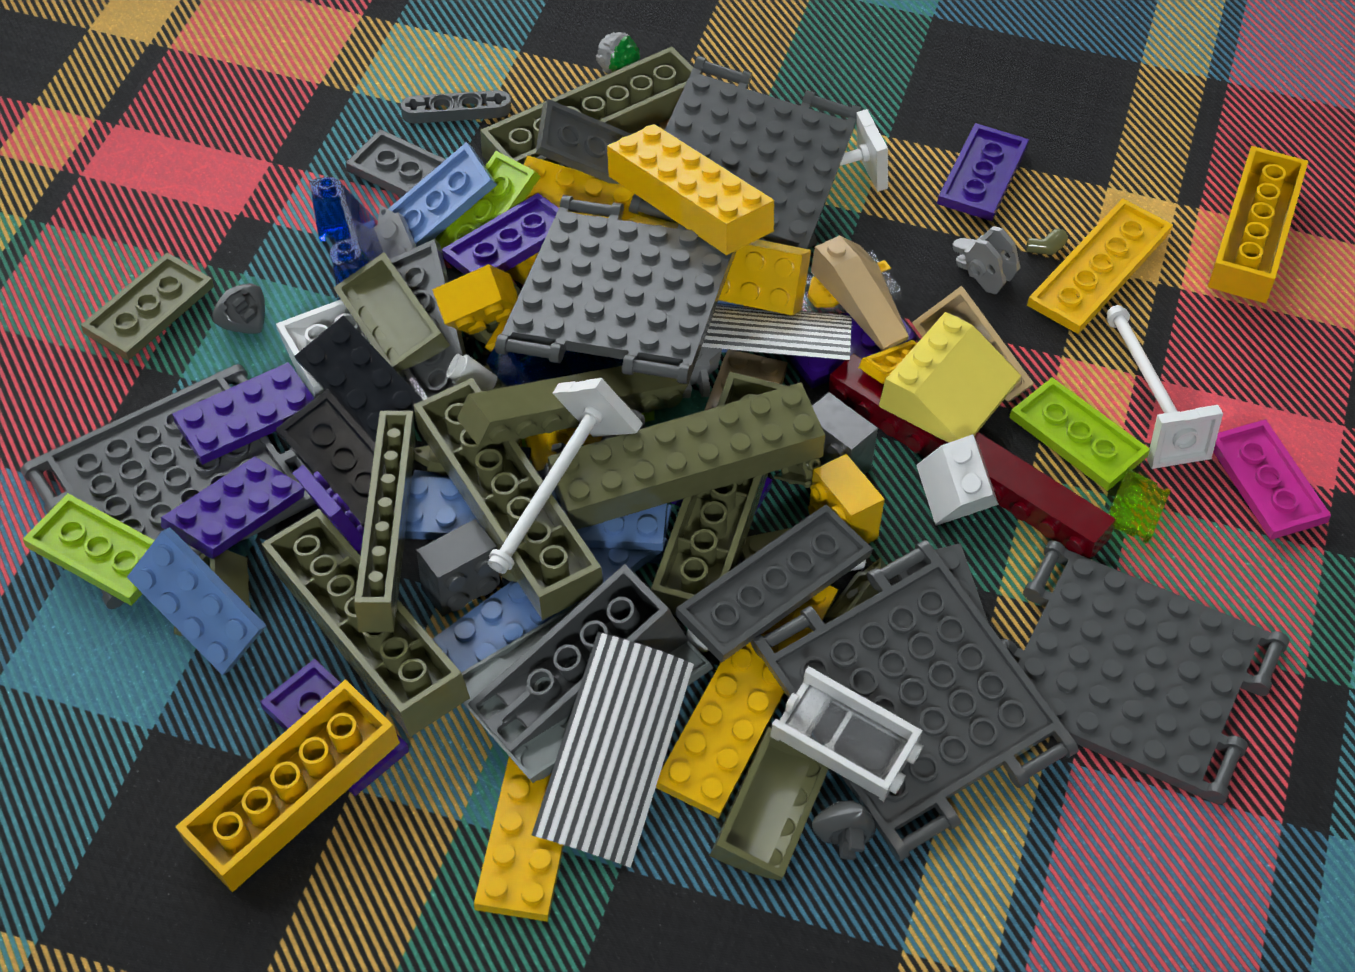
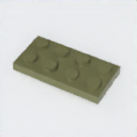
M167 252L81 324L83 334L129 361L214 287L211 277Z

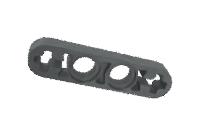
M502 90L416 95L406 97L401 102L403 120L414 124L502 118L511 112V97ZM466 104H476V105H477V106L474 107V108H465V107H464V105H466ZM441 105L449 107L446 110L436 109L437 106Z

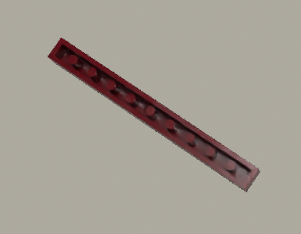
M854 353L850 356V360H845L830 374L828 393L830 392L870 423L880 428L886 435L894 437L908 446L911 451L919 453L926 458L941 445L948 443L880 408L879 403L884 384H881L858 368L862 359ZM976 433L974 437L980 447L999 506L1012 513L1017 519L1026 522L1040 531L1045 537L1061 543L1067 550L1092 559L1109 541L1116 522L1114 517L981 433Z

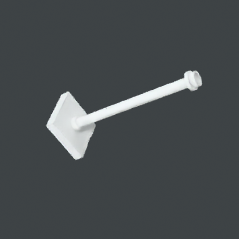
M866 109L856 112L857 149L845 152L840 166L861 160L877 192L888 189V147L869 111Z
M1120 305L1111 307L1107 311L1109 326L1118 329L1164 414L1157 415L1150 452L1147 458L1151 469L1212 459L1223 416L1219 405L1181 412L1177 411L1128 323L1130 319L1128 310Z
M602 378L559 383L553 391V395L580 424L500 550L493 549L490 552L488 565L496 572L505 574L507 570L512 569L515 563L511 557L588 435L602 437L636 434L642 426L641 420Z

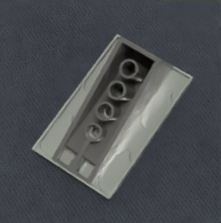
M626 564L619 568L586 599L461 672L470 699L463 703L464 706L532 783L544 779L553 771L598 632L639 643L693 663L694 666L688 685L713 669L711 663L688 641L670 609Z

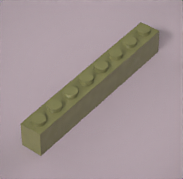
M622 366L471 393L468 394L457 419L478 447L578 427L579 421L553 395V391L559 383L602 378L631 410H636L640 413H649L654 410L677 406L681 402L688 384L678 383L677 379L636 372L634 375L623 374Z
M380 411L354 601L358 632H394L416 443L413 411Z

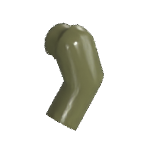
M1058 228L1052 230L1044 239L1028 238L1026 252L1054 255L1067 243L1068 235L1066 231Z

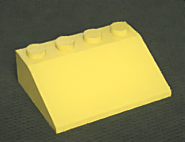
M945 312L885 379L879 407L949 443L972 434L975 436L1020 381L1021 375L972 324Z

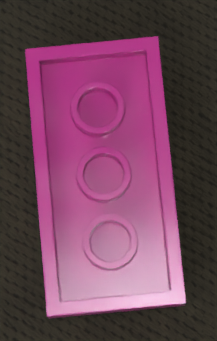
M1266 419L1218 433L1213 453L1270 540L1328 523L1331 514Z

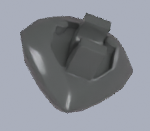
M249 283L228 289L215 305L212 312L213 322L223 329L247 334L261 333L265 318V298L261 287Z
M838 801L822 810L812 822L814 834L824 843L839 845L840 858L848 860L856 858L855 852H863L865 850L864 844L870 841L876 832V825L872 815L863 805L855 801Z

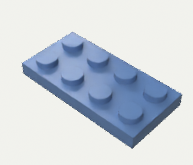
M466 142L388 209L395 214L399 212L404 216L416 247L437 237L496 187L497 184L473 147Z
M171 528L163 530L127 576L139 591L222 675L233 668L267 626Z

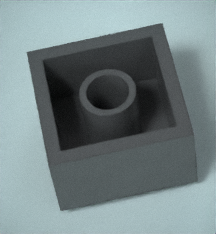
M476 519L416 550L421 589L442 617L452 611L461 610L467 603L480 596L490 594L496 587L500 586L499 573L488 565L489 554L493 549H497V545Z

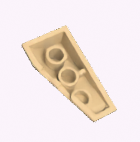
M840 235L815 246L811 272L876 345L884 351L908 340V333L881 270L872 257L859 244Z
M960 286L912 322L922 337L945 312L972 324L1021 375L1020 381L1004 399L1007 402L1012 401L1034 385L1033 381L963 286Z

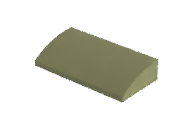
M385 252L333 287L371 345L396 371L422 363L450 346Z
M768 727L760 740L709 856L740 870L781 881L829 768L781 740L777 741L770 737L771 728Z

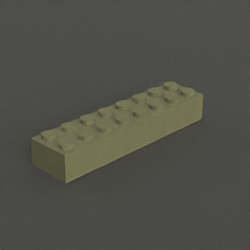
M669 47L550 100L633 134L644 129L646 126L656 125L670 119L693 67L673 47ZM545 102L480 130L482 156L487 162L495 151L523 165L527 155L535 158L540 156V154L535 152L542 107Z
M729 371L717 407L787 386ZM768 473L683 499L651 591L670 609L673 615H675L678 606L738 565Z
M470 378L413 406L417 426L422 436L482 528L497 545V550H500L543 480L515 439L499 444L478 447L458 421L457 417L468 394L482 392L475 380ZM551 494L511 557L515 564L510 570L542 620L586 599L603 584L600 564Z
M800 382L638 430L636 434L619 435L582 446L554 491L560 507L575 529L578 530L823 457L825 433ZM561 453L548 456L549 471Z
M320 509L261 543L275 574L409 737L470 699L461 671L399 600L397 603L394 632H358L354 601L360 555Z

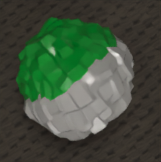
M625 32L607 34L599 43L596 60L607 74L640 60L639 48L634 40Z

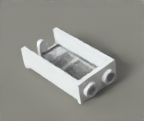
M809 666L805 671L804 680L796 694L792 693L789 697L784 714L780 720L775 719L772 723L770 736L777 741L781 740L875 794L883 802L889 792L894 794L898 792L906 777L902 770L907 762L915 763L924 745L919 743L923 730Z

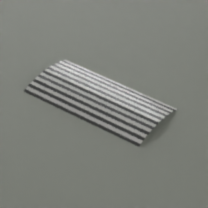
M717 304L702 347L850 360L852 318L850 315L799 311L792 316L748 306Z
M600 632L597 633L532 836L569 846L631 868L694 666L693 663L639 643Z

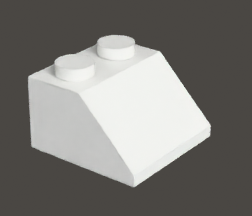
M973 434L941 445L916 465L936 526L999 505L980 447Z

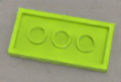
M495 151L485 167L497 186L435 238L440 244L441 250L525 201L541 176L531 168Z
M1053 377L1015 406L1010 413V419L1106 491L1110 490L1144 461L1150 452V448Z
M69 493L23 538L25 547L130 606L137 601L142 593L127 576L155 541Z

